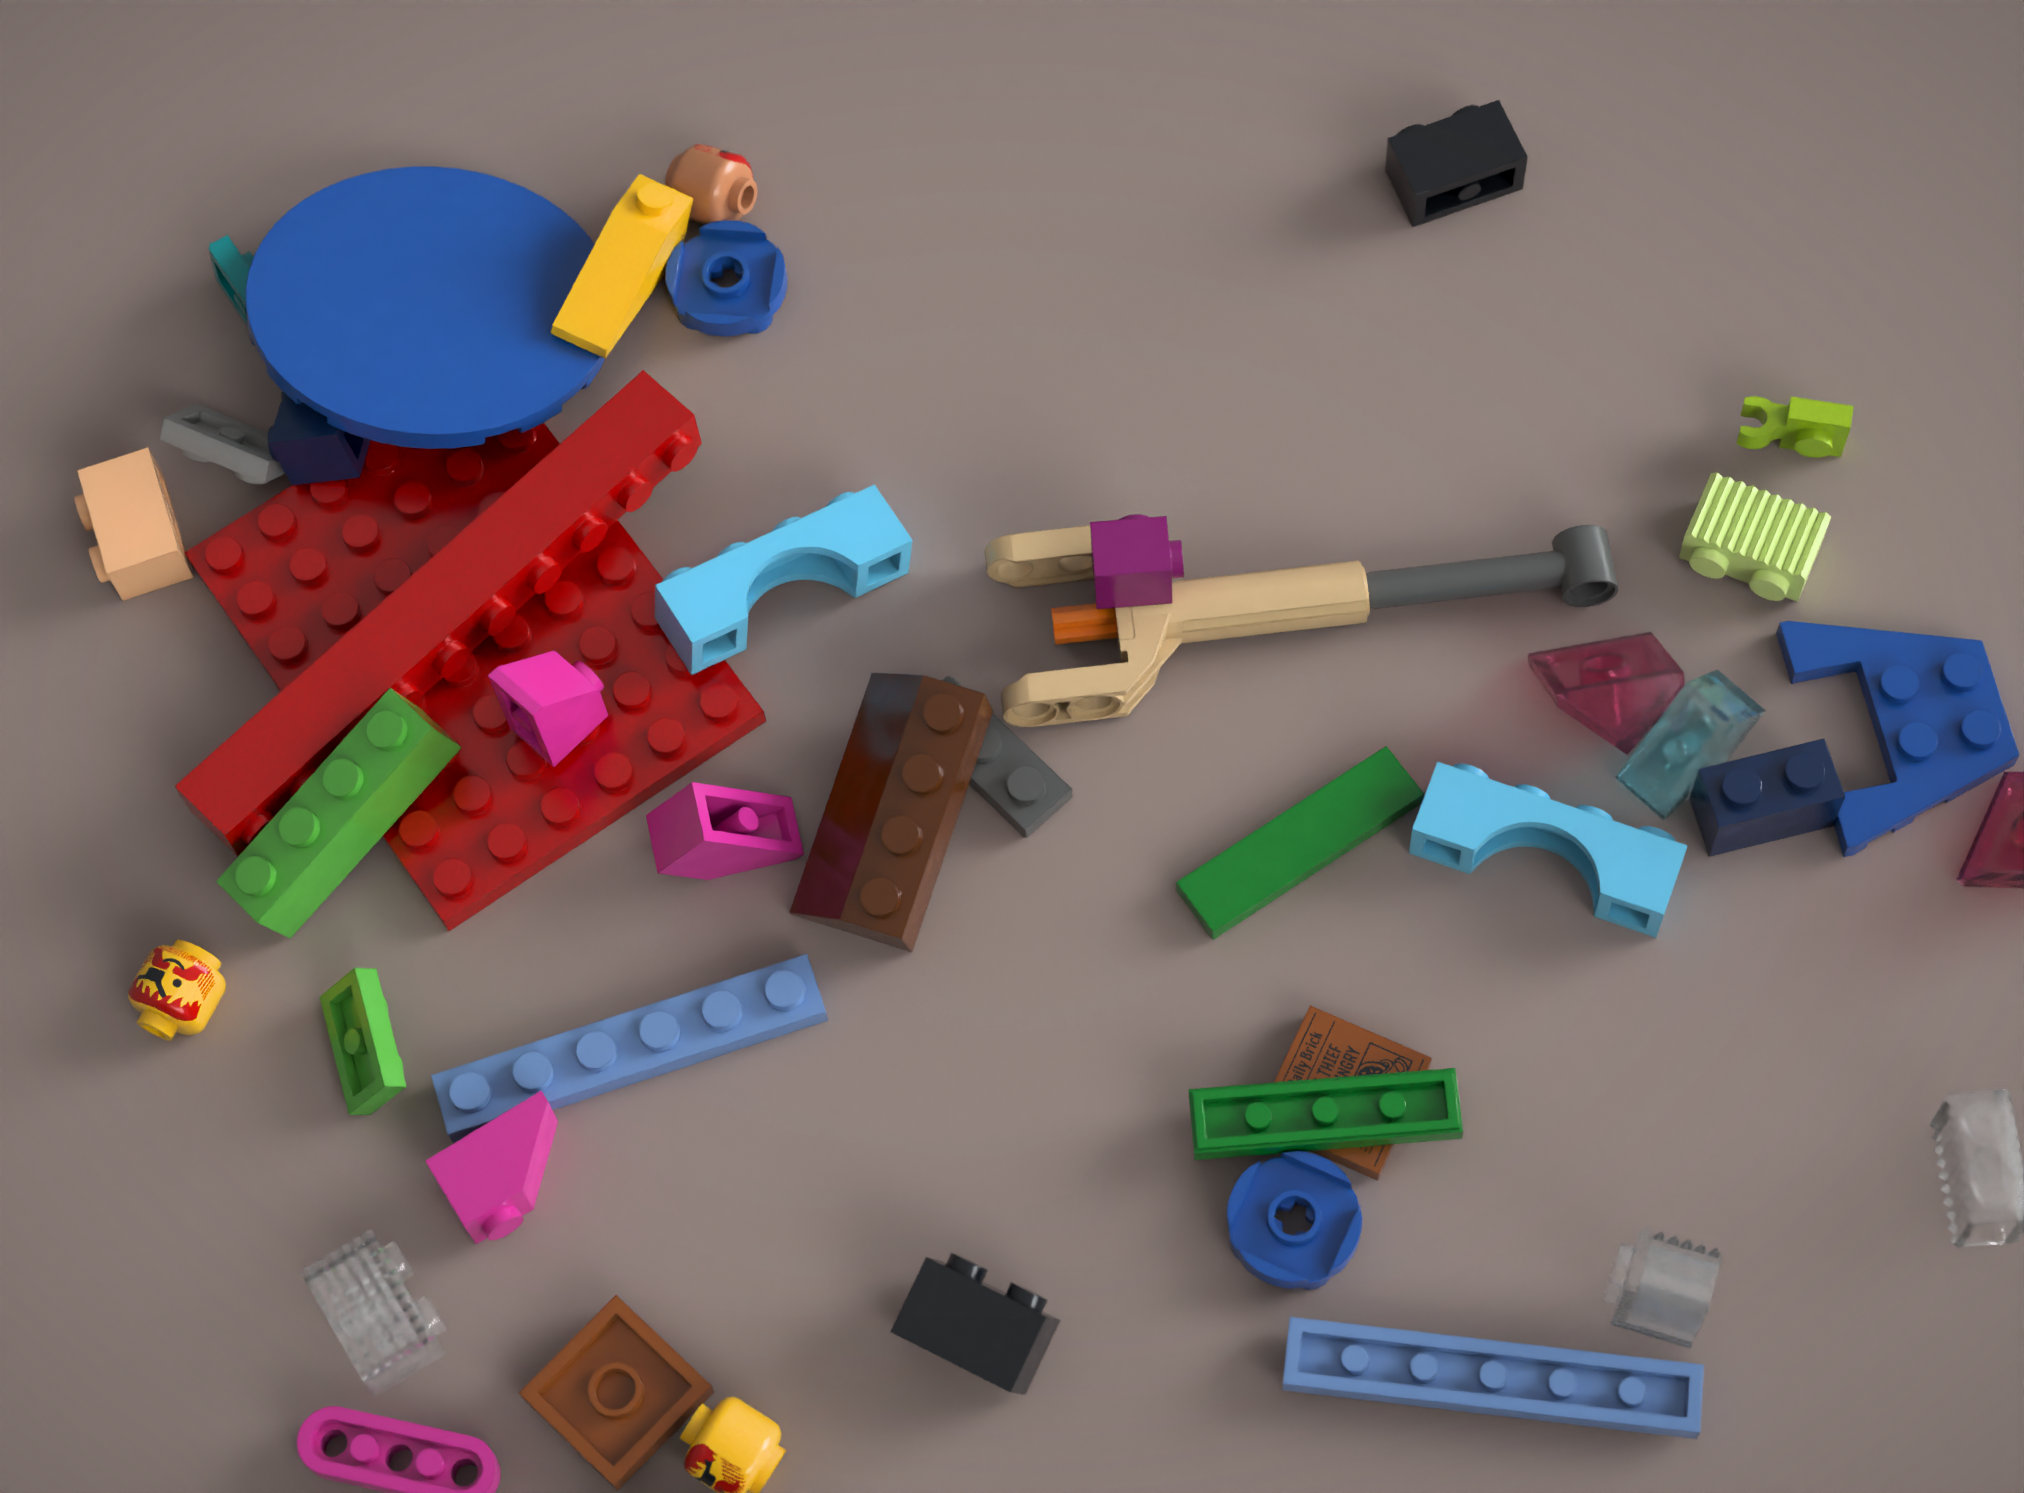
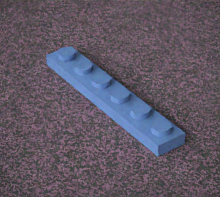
M805 954L433 1074L431 1077L446 1131L453 1143L539 1091L543 1092L552 1110L826 1022L828 1017L808 955Z
M1290 1317L1282 1390L1697 1439L1701 1427L1704 1365Z

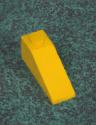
M639 174L608 218L552 325L551 334L606 359L665 275L671 252L682 240L684 242L693 198Z

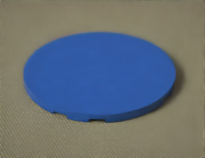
M435 166L401 167L364 173L332 184L305 198L278 220L264 237L253 257L246 284V316L250 340L264 361L267 374L276 385L296 404L300 405L303 402L313 410L326 416L327 423L333 427L355 436L402 447L444 449L485 444L486 437L503 434L517 429L519 433H523L562 412L563 404L578 393L580 389H586L601 369L605 358L551 334L552 325L595 244L579 224L562 209L525 187L498 177L458 168Z

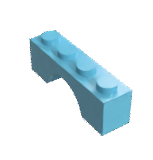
M875 484L857 493L845 492L833 498L826 507L802 518H788L779 523L772 532L748 543H733L723 549L717 557L694 568L682 567L671 572L661 583L655 585V619L690 674L693 675L747 649L749 611L754 603L768 590L790 581L816 580L834 585L852 597L857 598L909 573L913 540Z
M1437 761L1412 828L1409 854L1471 874L1485 859L1505 849L1536 847L1549 850L1569 861L1583 876L1591 893L1594 917L1657 938L1688 845L1676 842L1671 834L1656 827L1642 826L1637 829L1614 821L1607 812L1593 806L1579 805L1575 808L1551 800L1546 792L1534 786L1518 784L1512 787L1489 779L1485 772L1467 764H1454L1450 766Z

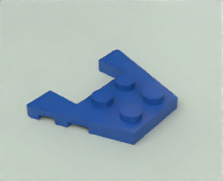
M1796 621L1779 623L1776 635L1791 684L1851 672L1857 673L1891 782L1844 792L1846 797L1834 823L1843 857L1852 856L1862 851L1869 842L1889 831L1896 832L1912 823L1914 818L1943 801L1948 803L2014 766L2020 754L1982 640Z

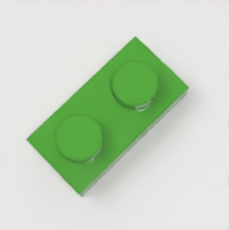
M353 968L320 996V1001L349 1115H371L407 1086L403 1074V1063L398 1055L388 1016L387 1001L382 993L376 968Z

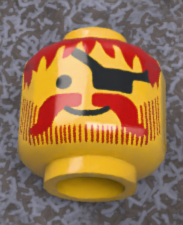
M177 939L172 946L161 945L153 948L128 990V998L131 1005L141 1013L136 1023L147 1032L167 1041H171L176 1032L184 1035L201 1033L226 991L225 979L218 971L222 965L221 962L201 947L184 940Z
M734 1396L721 1400L714 1410L702 1403L679 1438L690 1445L684 1458L685 1470L717 1493H760L787 1451L778 1445L781 1439L779 1425Z

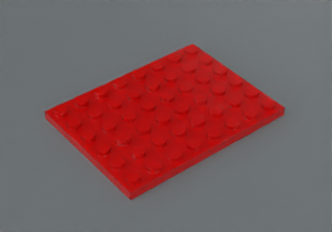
M545 423L523 433H519L517 429L503 434L486 437L485 444L460 448H412L371 440L360 478L291 485L184 553L194 570L281 692L560 443ZM619 520L608 528L605 538L595 549L587 553H580L562 570L560 578L553 587L542 594H535L516 611L513 621L504 631L495 636L489 635L470 652L466 664L456 674L447 678L443 677L423 695V699L418 706L462 748L382 837L448 931H451L766 722L763 709L725 660L693 675L690 674L655 619V585L661 583L663 578ZM554 650L571 665L577 660L583 662L598 676L604 685V689L600 693L608 716L555 767L510 729L488 677L499 666Z

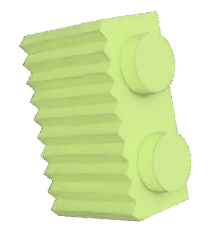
M1718 472L1711 473L1685 533L1679 558L1689 561L1691 568L1705 577L1718 579L1727 575L1748 583L1750 589L1764 599L1780 601L1786 597L1798 602L1822 545L1831 516L1827 512L1819 513L1815 508H1806L1802 503L1795 504L1791 499H1782L1778 494L1771 495L1767 490H1758L1754 485L1746 486L1742 481L1735 482L1731 477H1722Z

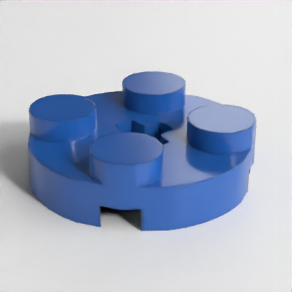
M716 221L698 228L700 235L691 238L685 245L682 240L673 249L666 266V284L670 300L677 311L679 320L685 327L714 336H736L744 333L757 334L766 330L771 325L773 314L780 308L786 296L788 279L784 257L778 246L776 248L773 243L767 240L765 232L755 225L742 221ZM725 269L735 270L736 278L740 279L737 284L726 288L719 287L717 283L711 282L712 278H721Z
M1291 1151L1281 1153V1157L1271 1158L1262 1164L1260 1160L1242 1173L1229 1197L1227 1226L1231 1251L1251 1274L1268 1284L1288 1289L1303 1288L1312 1290L1322 1287L1331 1277L1341 1272L1347 1266L1359 1244L1363 1218L1358 1198L1351 1188L1352 1183L1344 1171L1337 1165L1313 1153ZM1295 1204L1302 1205L1306 1208L1305 1220L1313 1224L1307 1232L1298 1231L1295 1235L1284 1233L1283 1223L1276 1219L1275 1215L1279 1210L1290 1213Z

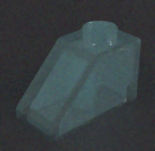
M1718 669L1690 680L1684 685L1615 778L1664 820L1690 797L1698 769L1726 762L1766 710Z

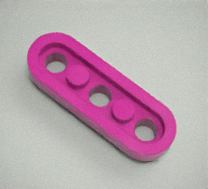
M329 1406L321 1408L308 1416L301 1425L297 1436L299 1456L314 1474L327 1480L385 1493H495L500 1482L501 1469L496 1455L485 1442L465 1434L344 1407ZM336 1436L347 1437V1447L342 1454L335 1457L327 1456L326 1447L332 1438ZM403 1450L411 1451L412 1462L409 1467L403 1471H393L391 1469L393 1456ZM463 1466H477L478 1475L473 1483L467 1486L456 1484L457 1472Z

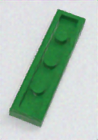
M1385 746L1177 881L1176 891L1214 940L1422 804L1424 793L1389 748Z
M1456 1068L1188 1089L1194 1160L1279 1154L1291 1151H1317L1462 1139L1463 1136Z

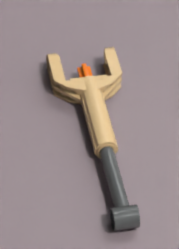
M1090 525L1000 536L991 540L984 550L986 571L989 578L1007 583L1015 588L1094 579ZM1580 525L1568 528L1554 537L1552 540L1553 551L1371 571L1368 573L1365 572L1359 560L1172 581V603L1096 609V603L1051 608L1055 645L1117 638L1120 663L1027 673L1017 682L1006 686L1002 690L1003 719L1012 726L1037 727L1128 716L1155 685L1161 666L1179 645L1183 643L1367 623L1370 608L1379 609L1555 588L1561 589L1563 602L1569 606L1590 607L1599 605L1615 597L1619 591L1607 530L1596 525Z

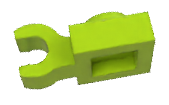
M1759 396L1745 397L1740 416L1758 419L1763 426L1757 428L1740 426L1736 444L1746 449H1761L1770 444L1771 441L1780 439L1779 448L1796 450V452L1806 457L1821 458L1828 455L1841 457L1851 429L1854 406L1791 396L1788 405L1773 403Z

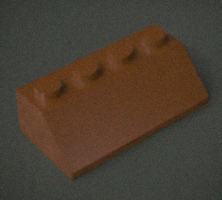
M871 674L789 912L791 915L913 952L993 714L985 693L925 675Z

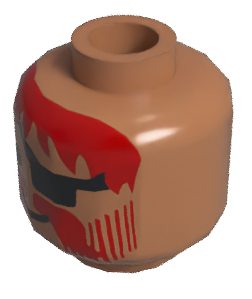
M695 144L685 150L684 153L677 155L667 170L665 186L693 198L689 217L691 221L704 225L723 220L739 221L743 215L748 214L752 210L756 202L757 185L753 180L752 169L749 162L740 154L710 145Z

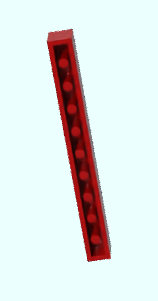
M642 370L178 782L174 787L190 811L238 857L389 688L419 706L423 695L443 677L447 678L456 674L466 664L470 652L489 635L495 636L504 631L513 621L516 611L535 594H542L553 587L560 578L562 570L580 553H587L595 549L605 538L608 528L626 512L636 511L649 499L653 488L671 471L677 472L686 467L696 455L698 447L702 444L695 415Z

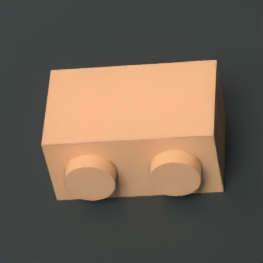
M148 447L77 470L84 494L75 496L74 500L85 530L90 531L94 529L98 545L90 547L89 554L96 575L101 583L110 580L124 601L194 578L189 560L184 553L186 549L165 477Z

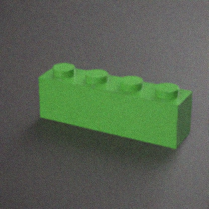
M389 688L216 882L257 923L291 939L462 747L420 707Z

